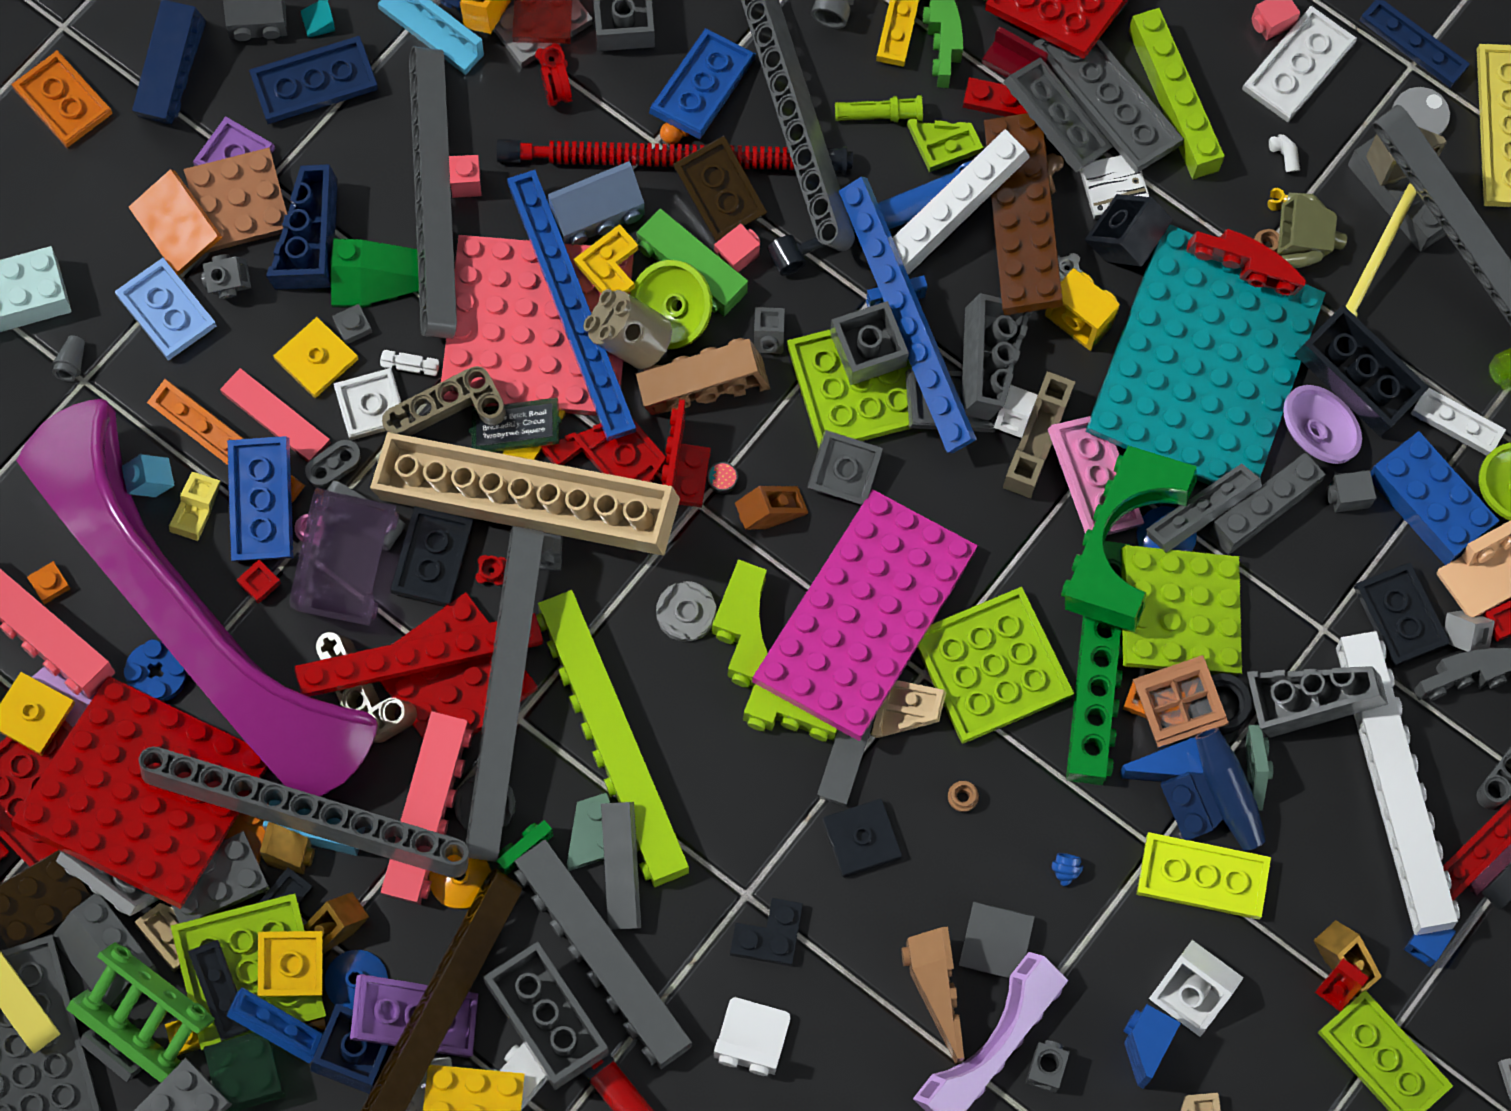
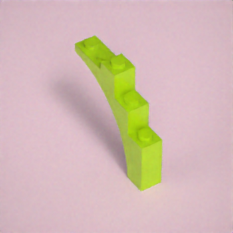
M738 560L712 624V634L716 635V638L724 643H738L728 667V677L732 678L731 681L741 687L754 686L744 710L743 721L748 722L747 725L755 730L764 731L768 729L772 731L776 720H778L787 729L797 731L800 728L810 732L809 735L817 740L827 741L829 739L834 741L838 729L752 682L755 672L768 654L762 638L759 618L760 599L766 581L767 570Z

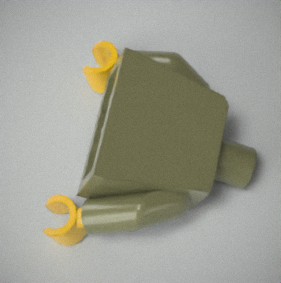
M1280 188L1271 190L1270 197L1279 200H1268V208L1273 211L1282 209L1277 254L1282 255L1294 268H1302L1318 263L1324 256L1330 254L1333 249L1342 250L1345 247L1347 235L1336 231L1337 216L1335 212L1327 209L1316 195L1292 192L1285 195L1284 191Z

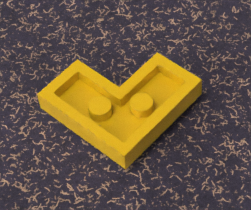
M619 224L574 258V264L600 293L606 289L612 291L621 290L629 293L635 288V283L618 265L638 251L639 247Z

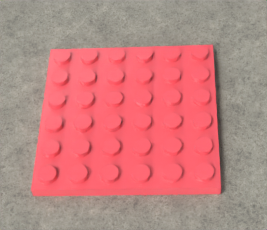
M458 235L454 269L457 326L454 338H446L441 382L471 367L479 366L486 369L503 400L505 408L511 409L552 403V409L564 410L565 413L597 416L530 241ZM564 243L592 314L594 307L599 302L601 293L574 264V258L590 246L577 244L572 246L571 244ZM634 254L618 265L631 280ZM606 351L621 388L624 361ZM482 377L474 378L470 386L475 389L481 388L486 380ZM449 391L444 395L443 400L453 402L458 398L459 393ZM490 403L485 407L499 408V405L495 403Z

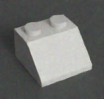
M1192 940L1149 999L1201 1037L1234 993L1243 977Z

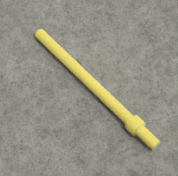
M1411 183L1408 184L1346 305V308L1356 317L1358 316L1356 311L1417 194Z

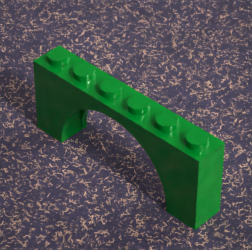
M1128 445L1124 456L1119 455L1116 460L1114 480L1109 479L1104 490V497L1106 499L1103 505L1098 504L1093 517L1095 525L1092 530L1088 529L1083 540L1084 551L1082 555H1076L1072 566L1073 577L1071 580L1067 579L1065 581L1061 597L1065 598V610L1135 632L1145 608L1146 592L1126 583L1112 569L1103 549L1106 536L1112 526L1122 516L1136 508L1156 503H1172L1187 506L1196 484L1197 466Z

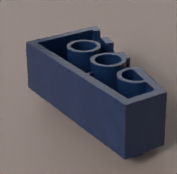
M330 164L300 166L290 198L291 205L282 223L283 231L273 252L275 256L272 266H269L266 275L275 290L331 287V258L336 227L338 179Z

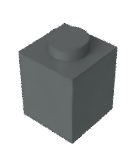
M1370 470L1334 475L1329 486H1327V498L1330 504L1333 503L1335 513L1371 508L1376 495Z

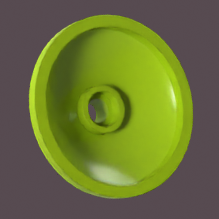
M664 260L652 264L639 275L635 281V288L630 293L631 296L661 313L671 322L672 336L667 349H678L693 343L701 336L709 323L712 313L710 287L704 276L688 263L677 260ZM678 301H681L682 308L678 311L676 304Z
M1511 443L1503 444L1492 450L1486 456L1479 471V487L1483 498L1497 514L1507 520H1511Z

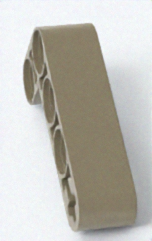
M474 366L389 408L382 416V424L386 433L411 436L471 405H474L481 420L488 425L501 423L505 418L506 409L489 373L482 367ZM474 378H484L486 381L481 388L475 389L470 386ZM449 391L459 393L458 398L453 402L443 400L444 395ZM495 403L499 405V409L495 414L488 415L483 412L486 405ZM428 404L432 406L429 414L425 416L416 414L418 407ZM409 411L414 419L413 422H411L409 417L407 416V412ZM395 419H398L401 423V427L396 429L393 423Z
M333 632L322 634L316 643V650L320 660L357 652L350 638ZM372 683L335 691L342 707L365 711L376 718L378 728L373 743L385 742L410 727L416 720L417 711L411 702L398 698H388L380 702ZM362 694L363 703L358 708L357 699ZM400 706L401 715L396 720L395 711Z

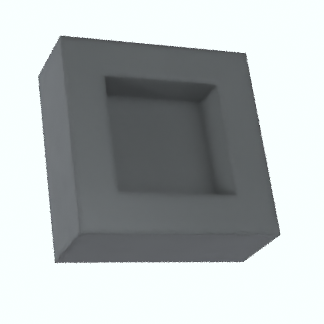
M359 304L332 316L346 345L372 333V329Z

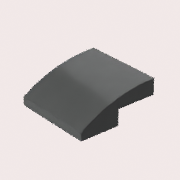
M973 901L959 966L1010 978L1012 972L1027 954L1035 916Z

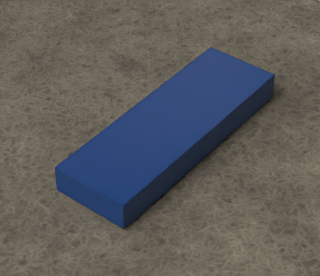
M243 987L237 992L227 1014V1017L307 1063L313 1060L323 1036L319 1031Z

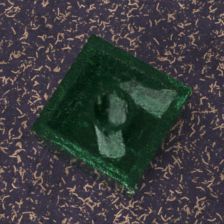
M254 1032L203 1047L212 1084L232 1104L226 1111H238L286 1097L273 1043Z

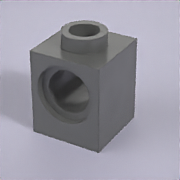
M1046 1040L1045 1044L1039 1042L1036 1046L1025 1084L1056 1093L1060 1087L1070 1052L1063 1050L1064 1046L1054 1041ZM1045 1057L1053 1059L1056 1063V1070L1053 1072L1044 1071L1040 1065V1060Z

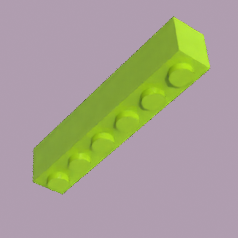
M1160 8L1134 15L1128 31L1165 117L1184 139L1183 145L1178 148L1192 180L1218 172L1224 159L1223 151Z

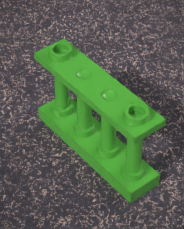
M114 942L100 951L97 956L107 964V967L92 992L87 989L73 998L66 1010L151 1076L162 1082L181 1063L177 1055L192 1031L196 1034L200 1033L212 1024L215 1018L202 1005L194 1003L133 956L129 949ZM118 973L128 980L132 986L117 1011H115L103 1002L102 998ZM143 992L155 1001L157 1005L142 1030L129 1022L127 1017ZM169 1012L181 1021L182 1024L167 1049H164L152 1039V1036L166 1013Z

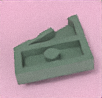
M607 793L577 802L567 859L568 871L604 860L601 804L610 803Z

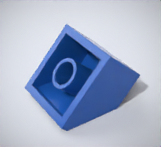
M1146 1004L1141 1012L1137 1009L1135 1010L1123 1031L1128 1034L1124 1045L1137 1085L1143 1089L1153 1078L1181 1022Z

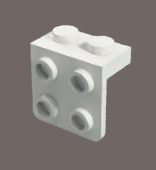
M732 998L729 1001L721 1033L716 1042L714 1058L719 1059L718 1062L725 1066L736 1068L738 1064L748 1067L750 1072L757 1075L768 1076V1073L775 1075L790 1022V1014L783 1010L744 999Z

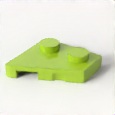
M910 119L907 122L910 133L929 172L980 154L983 151V146L972 123L957 122L951 124L947 121L936 120L934 124L919 123L917 119Z

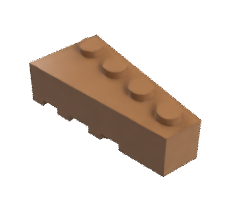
M744 338L734 339L728 345L720 348L709 347L703 349L700 354L691 357H677L672 360V363L663 366L652 365L644 369V372L636 374L643 405L651 415L672 411V408H678L679 399L685 400V408L690 407V401L693 400L706 404L715 402L720 394H733L734 397L746 395L745 389L759 386L760 391L770 389L762 356L751 340Z

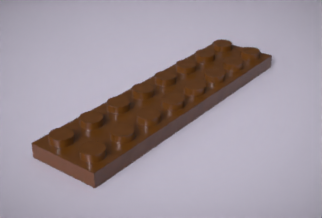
M1028 113L984 120L986 146L1006 129L1026 149L1030 156L1021 167L991 194L1004 316L1062 307L1064 305L1045 134L1036 122L1029 117Z

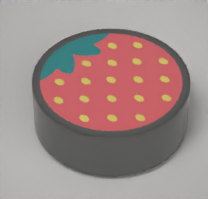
M719 462L709 469L708 484L713 491L725 494L731 492L736 487L738 474L734 466L727 462Z

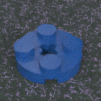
M152 639L137 647L129 655L123 672L129 686L160 701H168L176 697L182 691L187 681L186 670L162 642ZM161 665L163 675L161 677L154 676L152 679L149 678L151 673L149 669L152 666Z

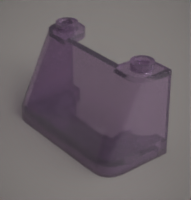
M316 488L310 505L292 585L290 607L300 612L369 626L371 619L375 620L378 612V602L374 601L372 590L384 537L388 535L390 529L395 530L398 523L399 513L395 512L396 506Z

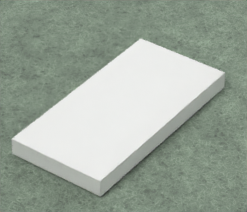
M1310 6L1247 80L1242 90L1286 122H1289L1351 49L1357 38Z

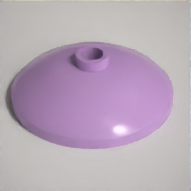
M1314 385L1299 386L1287 396L1283 411L1286 426L1292 438L1305 452L1316 459L1333 464L1345 463L1359 452L1362 444L1359 423L1350 408L1338 396L1322 387Z

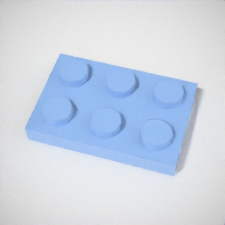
M161 258L115 291L118 299L168 361L217 327L212 317L164 258Z

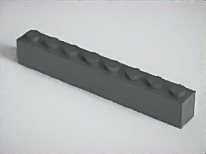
M546 840L542 841L514 861L517 869L514 872L515 877L523 888L527 886L531 888L535 894L532 900L541 913L545 911L549 913L553 919L550 925L559 938L563 936L567 938L571 944L568 950L577 963L583 961L589 971L586 975L596 989L601 986L605 991L607 997L604 1000L614 1014L620 1012L626 1021L622 1024L632 1040L638 1037L644 1048L641 1049V1052L651 1066L656 1063L662 1069L692 1048L691 1040Z

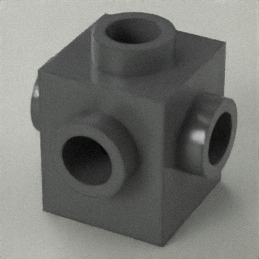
M229 254L212 257L213 262L203 264L204 272H202L201 276L203 286L207 289L208 293L219 295V299L237 296L236 291L251 288L246 259L236 256L230 258Z

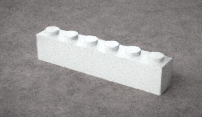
M1006 129L893 237L907 274H910L1030 158L1026 149Z

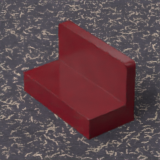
M998 27L994 42L982 58L981 64L1008 78L1011 74L1040 57L1047 64L1049 54L1006 29Z

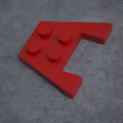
M634 419L635 433L611 441H607L600 423L594 425L592 429L577 434L574 432L566 435L563 439L552 443L548 441L540 446L541 451L552 464L564 465L580 452H584L601 473L653 482L666 462V456Z

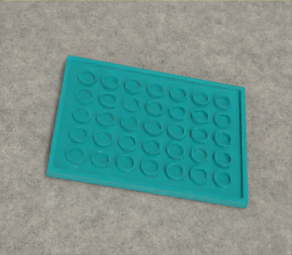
M1170 224L1166 233L1154 247L1085 432L1124 449H1127L1129 445L1197 466L1196 480L1209 486L1241 463L1260 478L1283 415L1285 399L1291 392L1301 364V360L1294 354L1310 338L1326 293L1307 284L1296 295L1291 296L1281 295L1276 290L1268 287L1251 286L1247 281L1240 279L1242 268H1228L1222 262L1201 260L1196 258L1194 254L1186 252L1188 241L1194 234Z

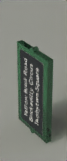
M558 398L504 404L506 415L504 420L497 425L484 423L476 409H472V428L469 429V432L472 435V448L498 452L559 444V424L562 421L559 417ZM499 405L485 407L483 412L488 415L495 414L499 409Z

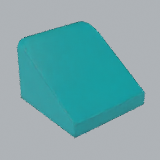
M319 0L301 10L308 38L336 31L328 0Z

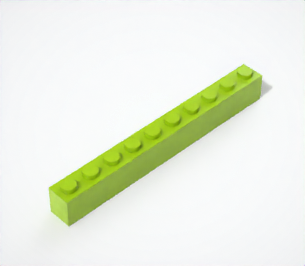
M570 590L539 602V613L536 614L540 630L541 632L547 630L550 641L546 642L553 659L558 657L562 668L558 669L561 681L564 686L570 685L573 695L569 696L575 713L581 712L585 722L581 724L584 736L587 741L593 740L596 750L592 751L597 767L599 769L604 767L608 778L604 779L607 791L610 797L616 795L619 803L634 802L637 851H639L643 860L642 863H639V867L645 881L651 879L655 888L689 874V866L573 591Z

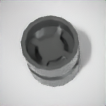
M815 0L811 16L823 26L834 29L844 28L851 13L849 5H853L855 0Z

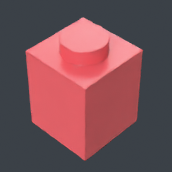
M1265 0L1256 5L1251 18L1255 30L1258 33H1262L1267 41L1292 28L1297 23L1300 11L1292 0Z
M449 156L452 198L482 196L479 156Z
M740 223L714 244V253L734 270L740 272L760 256V239L753 230H747Z

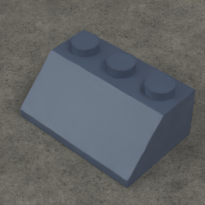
M630 161L548 194L549 206L562 240L565 244H571L572 246L576 244L581 245L588 238L597 234L606 235L619 224L635 223L645 215L644 200Z

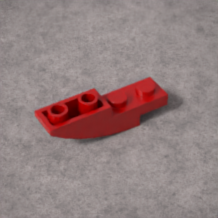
M1227 229L1220 237L1197 231L1188 241L1186 252L1194 254L1196 258L1201 260L1222 262L1228 268H1242L1240 279L1247 281L1251 286L1268 287L1285 296L1296 295L1305 286L1306 280L1288 261L1269 247L1244 234Z

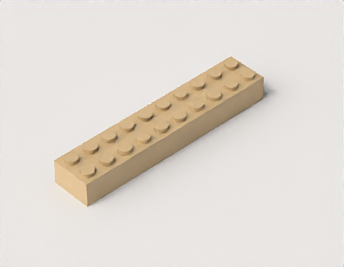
M387 432L370 489L383 501L413 507L417 506L499 524L541 530L545 533L662 556L665 555L680 501L674 488L668 485Z

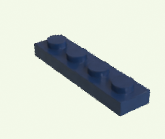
M1375 0L1359 20L1449 88L1458 81L1470 65V63L1384 0Z

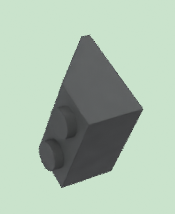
M223 0L225 23L229 39L247 41L251 38L264 37L276 39L280 36H287L285 0Z

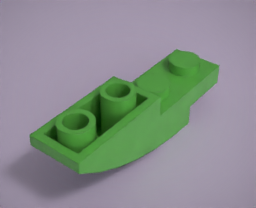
M929 0V7H924L923 24H928V35H934L933 50L938 51V59H933L932 76L937 77V87L949 88L951 62L961 63L963 33L961 20L955 0Z

